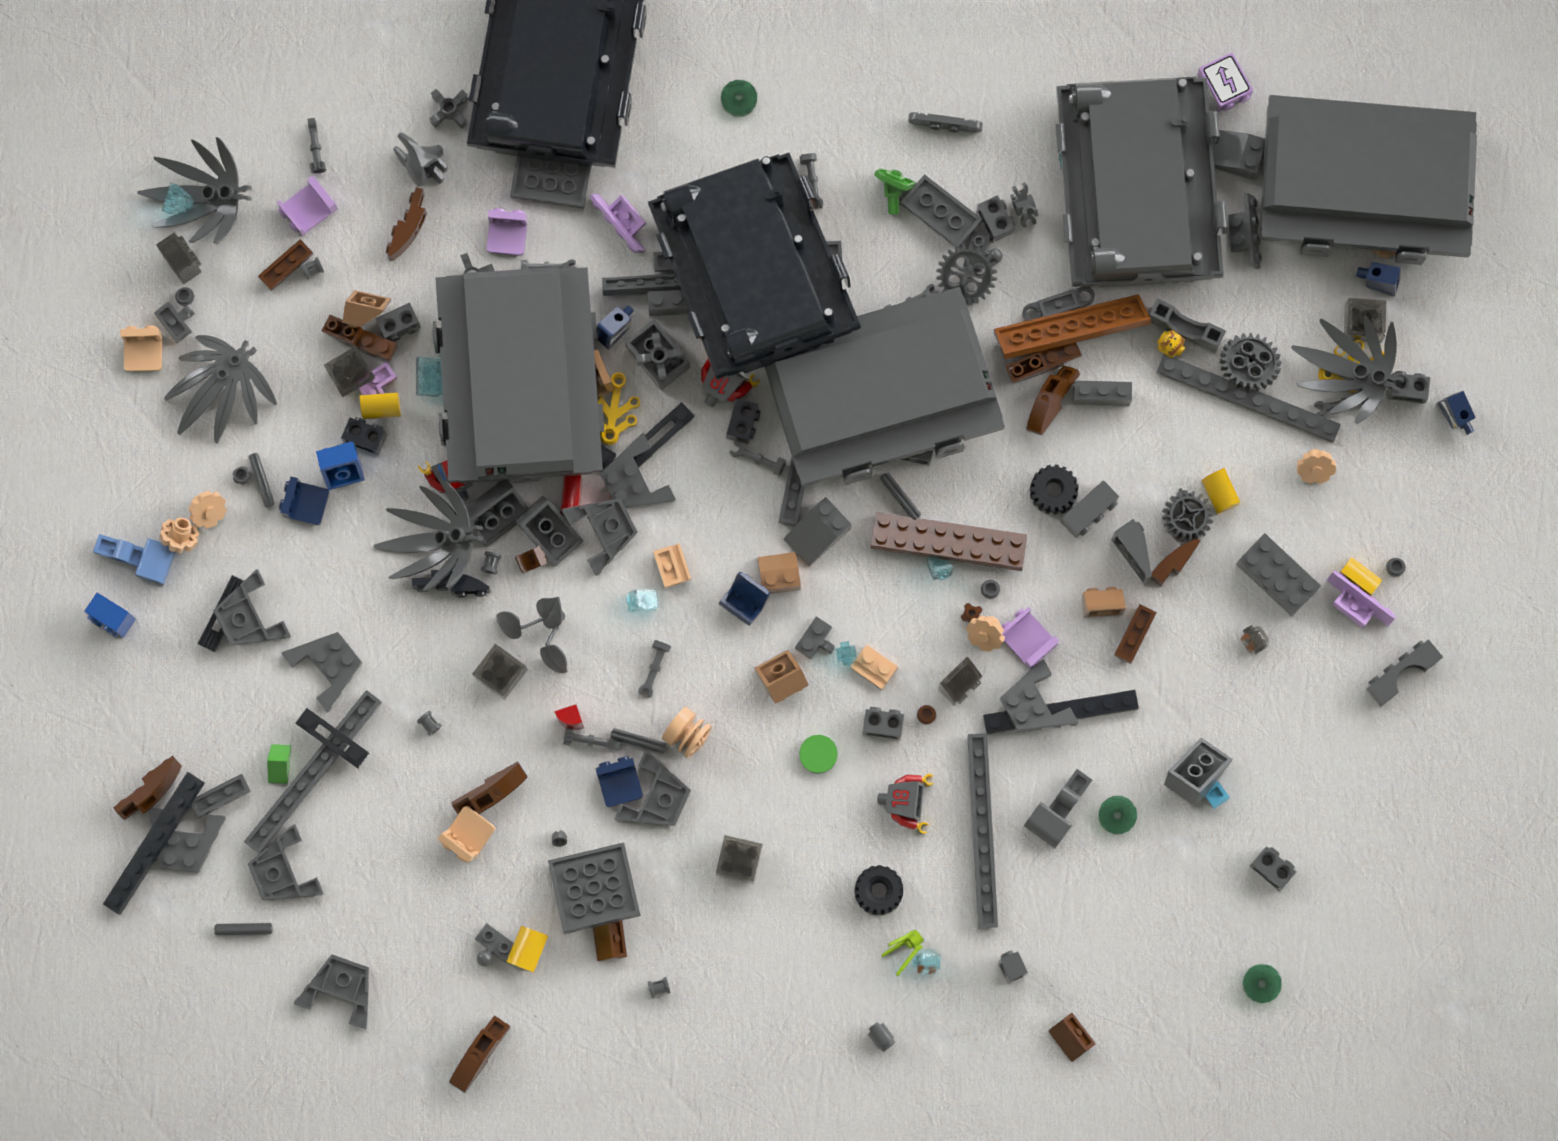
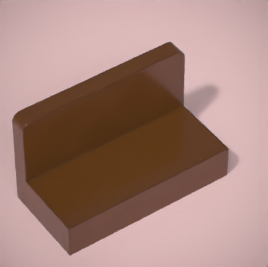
M623 921L593 927L597 961L627 957Z
M1070 1013L1048 1030L1071 1062L1075 1061L1096 1044L1073 1013Z

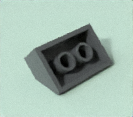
M508 480L500 481L466 507L471 527L476 525L483 526V530L475 534L476 536L483 537L481 542L485 547H488L517 524L514 521L528 509L525 502Z

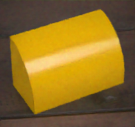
M398 392L359 396L363 419L401 417Z
M1225 468L1213 472L1201 480L1217 515L1240 504V500Z
M1353 557L1349 559L1340 571L1347 580L1358 585L1369 596L1373 594L1382 582L1381 578Z
M520 926L506 962L534 973L548 936L533 929Z

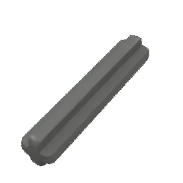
M258 453L250 454L249 460L264 506L271 507L275 503Z
M889 472L884 473L880 477L883 484L909 517L914 520L919 518L921 513Z
M613 728L611 732L612 739L660 753H665L667 748L665 742Z
M272 923L215 924L214 926L215 935H266L273 932Z

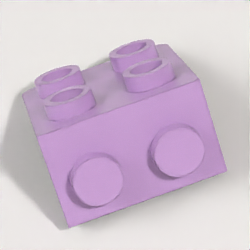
M501 208L489 210L487 251L489 253L523 255L528 223L527 214L521 210H513L512 212H507Z

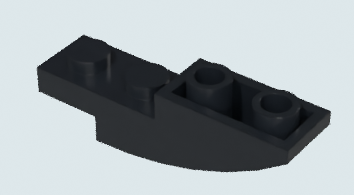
M431 570V577L412 578V587L417 589V592L429 591L423 590V588L439 570ZM453 571L433 588H436V591H447L446 585ZM463 574L456 584L451 587V593L456 595L457 598L467 597V594L484 597L486 594L491 593V589L484 582Z

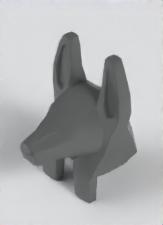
M402 132L399 133L397 137L406 147L408 154L398 146H395L393 150L407 169L414 184L417 187L423 186L430 177H433L441 184L444 181V177L434 167L436 166L443 173L447 172L448 166L440 158L443 155V148L440 145L420 147L412 138Z

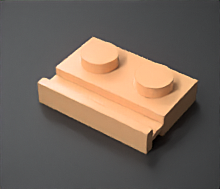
M680 543L653 551L665 588L691 580Z
M866 645L850 668L882 690L898 666Z

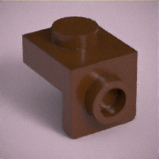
M540 546L515 556L522 574L547 564L546 555Z

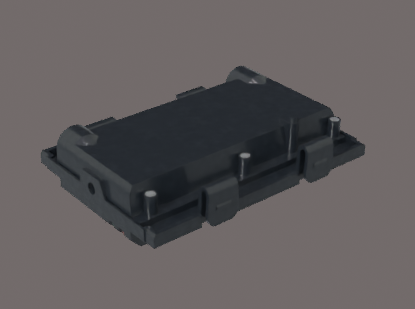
M486 0L484 13L489 14L479 75L473 74L468 100L474 104L467 146L512 156L566 162L581 166L593 165L616 168L622 133L620 121L621 118H624L625 126H628L632 107V97L628 92L637 45L635 33L636 29H638L640 38H643L647 9L646 5H644V0Z
M789 152L771 157L765 156L761 160L757 158L665 190L656 199L648 201L650 212L659 234H656L665 259L669 258L690 311L687 314L696 339L700 338L716 380L742 371L744 374L771 365L774 362L805 353L811 348L816 349L820 345L833 343L835 338L861 329L847 290H843L842 279H844L847 288L851 287L846 267L840 254L832 256L815 213L813 210L810 211L809 200H811L814 209H818L814 190L808 176L799 177Z

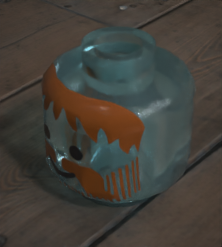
M920 949L917 955L913 957L912 966L916 967L919 974H935L937 970H940L941 956L937 954L935 949Z

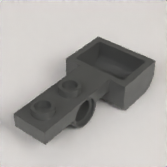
M1076 769L1052 804L1047 807L1040 802L1024 824V827L1055 849L1072 826L1070 822L1065 820L1066 816L1090 785L1092 779Z

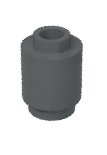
M876 1022L869 1028L870 1033H868V1036L876 1047L883 1052L896 1043L893 1040L894 1036L884 1023L879 1024Z

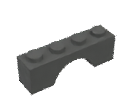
M1158 298L1149 314L1152 324L1167 331L1173 330L1184 339L1216 353L1226 333V330L1211 323L1197 322L1184 316L1175 306Z
M1429 639L1426 642L1419 641L1413 646L1414 651L1412 653H1404L1398 658L1400 661L1395 666L1390 664L1383 670L1384 675L1380 678L1376 675L1368 682L1370 686L1366 690L1380 707L1399 693L1397 678L1402 670L1417 668L1426 672L1443 658Z

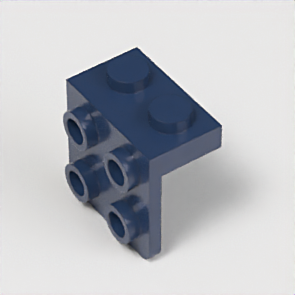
M290 476V480L286 481L284 486L285 497L281 499L279 504L280 513L284 518L317 526L320 525L330 494L329 490L302 483L298 478Z
M739 572L731 588L720 600L719 605L750 626L762 612L770 592L764 586L752 580L749 575Z
M628 756L617 759L618 762L610 764V761L598 764L599 767L595 768L607 807L628 803L643 797L633 758L629 759Z

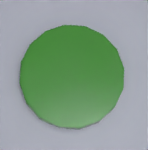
M812 735L802 743L799 756L804 768L819 774L832 769L837 761L838 752L835 743L827 736Z

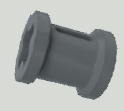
M318 257L307 264H300L307 280L314 274L324 273Z
M485 551L484 555L486 557L481 571L497 574L498 561L502 555Z
M427 711L417 720V723L422 724L427 730L429 736H432L442 727L441 723H438L433 718L431 711Z
M663 977L662 980L647 982L652 999L656 995L671 993L667 977Z

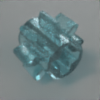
M849 641L840 642V647H836L837 662L842 661L843 666L852 665V660L857 659L855 645H850Z

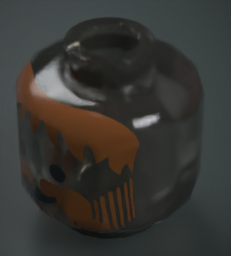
M1250 625L1243 630L1244 634L1240 640L1249 653L1258 654L1268 647L1269 638L1261 626L1253 627V625Z

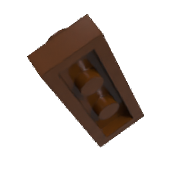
M300 239L259 274L258 277L272 291L299 268L300 264L307 261L313 255V252Z
M1139 604L1114 654L1115 657L1129 664L1132 663L1157 612Z

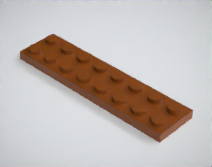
M1137 294L995 328L994 335L1004 359H1009L1150 325L1151 319L1140 295Z

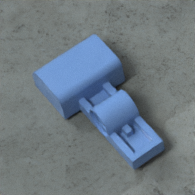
M99 534L93 550L95 554L136 566V577L161 585L165 583L175 552L169 550V546H164L161 542L148 538L145 547L142 548L130 542L117 540Z

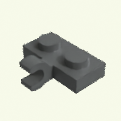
M167 302L154 312L155 316L177 344L192 333L184 322L185 319L195 314L188 305L177 313L173 306Z
M816 616L795 646V649L809 659H812L819 647L831 654L835 649V645L825 640V638L831 631L832 626Z

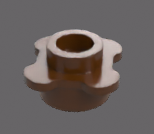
M966 603L961 619L968 622L973 618L978 619L980 613H982V608Z

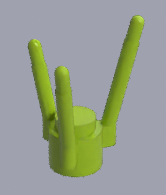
M911 930L906 935L888 943V946L891 948L882 953L881 956L885 957L903 945L909 950L914 949L897 971L896 976H899L916 953L923 948L921 944L924 940L917 930Z

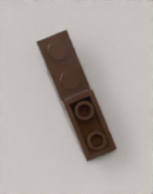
M416 187L415 191L411 192L409 198L411 205L409 210L406 209L404 221L398 220L397 225H394L392 228V242L388 243L386 248V254H388L390 261H394L408 249L425 221L427 212L425 208L421 207L425 196L422 188Z
M329 315L321 330L328 336L358 351L388 362L391 361L398 347L397 343L365 331L362 327H350L346 323H342V319L333 315Z
M1071 343L1042 352L1038 351L1006 365L1005 368L1012 383H1017L1060 368L1064 364L1082 357L1077 343Z
M1063 365L1056 376L1049 375L1032 407L1026 426L1027 431L1043 435L1062 409L1061 400L1079 377L1080 372L1078 369Z
M174 756L164 760L162 764L141 778L144 782L143 786L137 788L131 795L122 799L113 807L116 813L124 821L138 810L145 814L167 793L177 778L182 765Z
M517 761L485 779V784L452 801V807L457 814L465 806H469L475 812L481 814L512 793L528 776Z
M494 1015L468 1048L451 1076L449 1083L463 1093H466L488 1063V1058L510 1030V1025Z

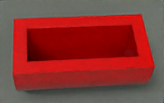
M581 475L563 477L560 509L562 516H564L561 511L563 508L579 506L581 503L583 482Z
M577 704L554 711L557 720L563 727L573 730L584 728Z

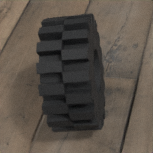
M1057 464L1053 467L1047 465L1046 468L1042 467L1039 469V472H1036L1032 479L1030 498L1033 499L1034 506H1038V510L1046 511L1045 514L1053 513V515H1057L1059 512L1062 514L1075 503L1079 486L1076 476L1073 477V472L1071 470L1067 471V467L1063 466L1061 468ZM1052 482L1058 483L1062 488L1061 493L1058 496L1049 495L1047 492L1048 484Z
M878 865L865 869L858 876L855 884L854 893L856 901L859 903L858 905L865 912L872 913V915L881 916L891 913L898 907L903 897L904 887L901 877L888 866ZM876 883L884 884L887 889L886 895L882 898H876L872 895L871 888Z

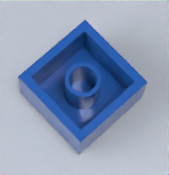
M353 441L316 451L320 471L328 490L365 481L361 461Z
M96 592L84 610L88 615L87 619L99 628L103 625V629L115 638L118 635L124 638L136 620L127 610Z

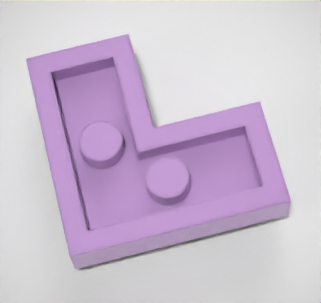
M385 362L355 381V384L362 395L385 394L382 388L395 381L397 377L388 363Z

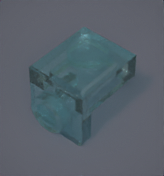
M927 557L926 561L933 580H944L952 575L953 567L952 564L949 565L948 560Z
M636 589L629 592L626 599L629 612L658 609L657 590Z

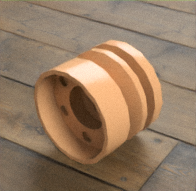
M684 707L670 723L662 736V740L671 747L678 741L681 742L678 752H683L687 747L684 756L689 759L706 742L712 726L708 723L701 729L704 720L701 719L694 724L693 721L696 714L689 708Z

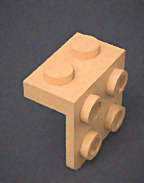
M128 326L126 329H120V337L124 341L125 371H160L162 369V333L159 328H156V326H145V328L137 329L135 326Z
M465 806L450 828L441 833L438 840L442 842L441 844L444 848L455 852L460 860L469 863L481 852L494 833L495 826L469 806Z

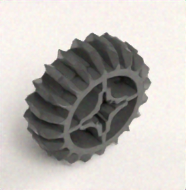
M1187 490L1184 491L1183 497L1180 492L1176 493L1177 499L1171 496V502L1167 501L1165 503L1168 508H1163L1162 510L1163 513L1168 514L1162 516V520H1168L1163 526L1171 527L1167 533L1170 534L1174 531V539L1181 535L1180 541L1182 542L1185 536H1187L1188 542L1192 541V536L1194 539H1199V534L1204 537L1206 535L1204 530L1209 531L1211 529L1207 524H1213V520L1208 517L1214 516L1213 512H1208L1212 505L1205 506L1208 499L1206 498L1202 502L1200 500L1202 494H1199L1196 498L1195 491H1192L1191 495L1188 496ZM1185 502H1192L1199 507V509H1191ZM1177 504H1180L1181 515L1173 519V509ZM1185 512H1187L1188 515L1194 514L1190 518V520L1188 518H1182L1186 514ZM1202 514V524L1196 529L1195 517ZM1183 523L1191 531L1182 530L1176 524Z

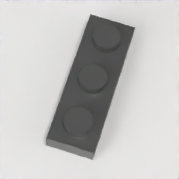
M240 774L197 796L191 805L197 817L201 818L250 793L251 790L243 774Z

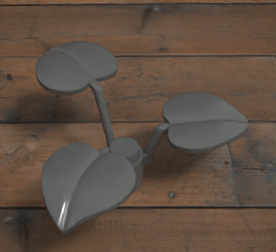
M560 597L538 600L536 608L541 618L525 625H520L519 617L511 612L503 611L496 615L501 630L511 639L520 638L522 635L521 629L523 630L543 621L546 628H552L553 630L545 643L546 647L540 649V656L545 665L553 671L559 673L568 672L567 659L564 652L558 646L550 645L555 632L559 629L558 626L565 620Z

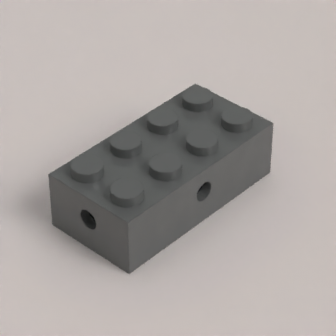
M1266 533L1236 563L1245 574L1291 617L1321 587L1312 576Z

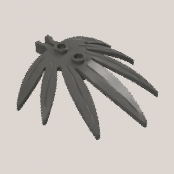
M216 137V143L223 166L207 148L192 139L191 142L209 168L218 176V179L185 163L154 157L155 161L171 171L207 185L158 187L137 191V194L172 203H207L206 205L188 209L152 224L154 228L186 224L198 220L217 209V212L202 225L189 240V243L202 239L221 222L213 241L214 244H218L229 233L236 220L238 201L242 199L251 201L252 197L238 193L252 190V187L249 185L239 187L236 163L231 152L219 137Z
M1364 315L1366 340L1374 360H1370L1365 352L1345 333L1329 322L1320 319V324L1331 339L1344 352L1360 363L1308 347L1292 345V350L1321 369L1354 380H1313L1297 382L1296 385L1320 392H1348L1362 389L1361 392L1345 399L1329 411L1331 415L1342 413L1355 408L1368 399L1356 416L1355 424H1359L1376 410L1384 396L1385 389H1393V391L1400 393L1401 389L1388 381L1394 383L1404 382L1403 377L1391 375L1397 353L1394 323L1390 322L1386 333L1383 357L1377 333L1369 318Z
M197 335L195 338L198 342L217 351H193L181 355L179 360L189 362L215 360V362L188 374L166 394L164 400L167 401L185 392L213 374L199 388L183 414L177 433L181 435L205 412L223 387L226 386L218 404L214 424V442L218 444L233 408L238 381L241 382V392L246 409L255 424L258 423V410L250 379L268 401L274 405H277V402L264 376L248 361L249 357L257 352L254 346L246 351L249 343L244 340L241 348L235 350L231 345L219 338L209 335Z
M442 480L441 482L453 508L430 489L424 486H419V488L433 505L450 520V523L438 517L417 511L386 508L387 512L423 527L437 529L438 531L391 539L374 544V548L407 553L442 549L388 577L389 579H399L424 572L438 565L450 555L451 557L423 590L433 588L453 570L446 585V588H451L465 572L471 556V542L483 541V537L471 534L483 530V526L476 525L471 527L469 513L462 498L447 481Z

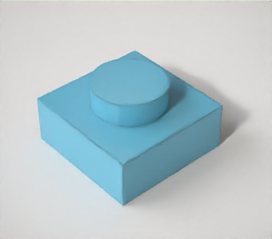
M1218 781L1205 796L1213 809L1230 799Z

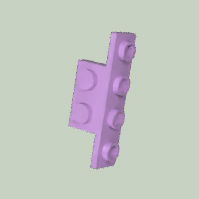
M592 194L590 198L593 201V206L602 211L604 219L616 228L615 231L621 238L627 241L628 248L636 253L644 252L645 248L635 238V235L647 223L625 196L620 195L609 206L600 194Z
M1334 570L1328 577L1327 581L1341 591V594L1332 606L1360 627L1364 628L1372 616H1375L1388 627L1396 618L1390 609L1383 607L1374 597L1367 595L1358 585L1347 580L1343 574Z

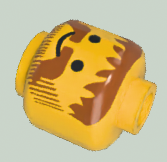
M1173 330L1164 331L1157 341L1158 350L1169 358H1174L1176 355L1180 357L1186 348L1183 346L1185 343L1184 338Z

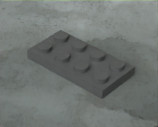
M925 174L900 202L903 207L958 248L962 246L982 223V218Z

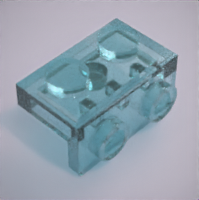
M441 356L438 358L417 357L416 395L431 397L442 395Z

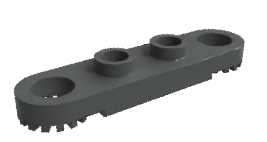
M911 112L908 117L909 123L927 126L933 130H940L942 128L954 133L959 131L979 133L982 132L983 128L981 121H974L973 119L965 120V118L929 113L925 115L924 113L918 114V112L917 114L916 112Z
M1080 287L1029 303L1023 308L1022 317L1025 321L1088 306L1093 303L1095 292L1091 287ZM1084 291L1088 292L1091 296L1086 301L1080 298V294ZM1029 309H1034L1037 315L1029 318L1026 312Z

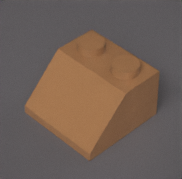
M354 290L345 301L342 323H346L350 327L363 326L382 314L391 302V298Z
M796 552L758 557L761 585L770 594L801 590Z
M1107 587L1106 590L1098 591V588H1088L1082 594L1084 618L1123 615L1126 609L1122 589H1117V587Z
M789 650L754 668L775 704L809 686L801 667Z

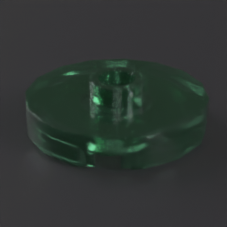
M745 80L729 82L721 92L723 109L735 117H743L750 114L757 105L755 87ZM741 95L742 99H736V96Z
M1112 796L1101 804L1098 811V820L1107 832L1124 834L1129 832L1135 825L1137 810L1128 798ZM1119 812L1121 818L1116 819L1114 813Z
M1254 965L1244 974L1242 981L1243 991L1253 1002L1269 1003L1276 999L1281 992V976L1270 965ZM1260 980L1265 982L1264 987L1259 986Z

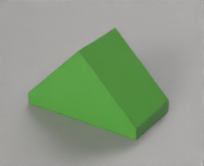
M271 744L267 759L268 783L288 784L291 745Z

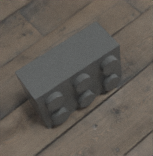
M655 319L625 341L626 349L635 360L636 355L651 353V350L654 348L653 333H659L661 347H664L666 351L678 348ZM661 353L654 356V359L658 361L664 358V355ZM683 353V359L668 360L665 365L667 380L659 381L657 367L652 363L641 365V367L661 391L690 369V362Z

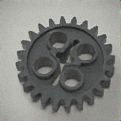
M962 244V249L960 250L955 246V252L949 249V256H942L945 262L939 261L938 263L942 266V268L936 270V272L941 273L936 279L942 280L938 287L944 286L942 292L960 287L962 295L969 305H971L972 300H975L978 304L979 297L985 300L984 293L991 294L988 288H995L991 281H997V277L992 276V274L997 273L996 269H992L996 263L989 262L992 256L985 257L986 250L980 253V246L974 250L972 244H970L969 249H966L965 244ZM959 258H965L967 265L960 267L956 261ZM981 265L985 271L982 274H976L974 267ZM951 267H955L964 273L968 270L971 276L982 279V282H978L972 277L965 279L963 278L964 274L951 270ZM957 275L960 281L957 284H952L949 281V277ZM971 282L977 285V289L972 292L966 288V285Z
M1251 332L1248 337L1244 333H1242L1241 338L1235 335L1233 340L1229 339L1228 345H1224V351L1220 354L1222 358L1219 363L1223 364L1220 370L1225 371L1223 377L1229 376L1228 383L1234 381V387L1236 388L1238 385H1241L1242 391L1245 387H1248L1249 392L1252 391L1253 387H1255L1257 392L1260 390V387L1266 389L1268 384L1272 385L1273 381L1277 379L1281 370L1282 361L1279 360L1281 355L1275 354L1278 348H1271L1273 342L1266 343L1267 337L1261 340L1259 334H1257L1256 338L1253 337ZM1243 348L1249 349L1250 352L1244 351ZM1260 358L1266 359L1267 362L1261 361ZM1234 363H1239L1241 367L1236 366ZM1250 372H1254L1258 376H1253Z

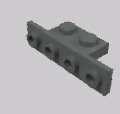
M1244 193L1246 211L1228 215L1231 251L1235 253L1249 250L1250 266L1260 269L1262 256L1259 252L1261 239L1258 234L1259 219L1256 214L1258 202L1253 195Z

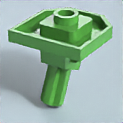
M877 169L874 176L884 182V195L888 199V213L891 215L899 214V196L903 190L912 189L916 182L902 176V172L898 170Z

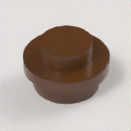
M924 705L918 709L917 718L922 724H931L936 719V711L932 706Z

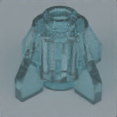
M170 182L162 211L169 214L186 213L187 209L191 210L194 200L180 186Z

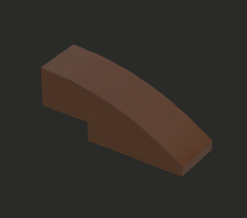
M1195 539L1166 556L1153 570L1150 580L1162 586L1171 571L1179 575L1201 540Z

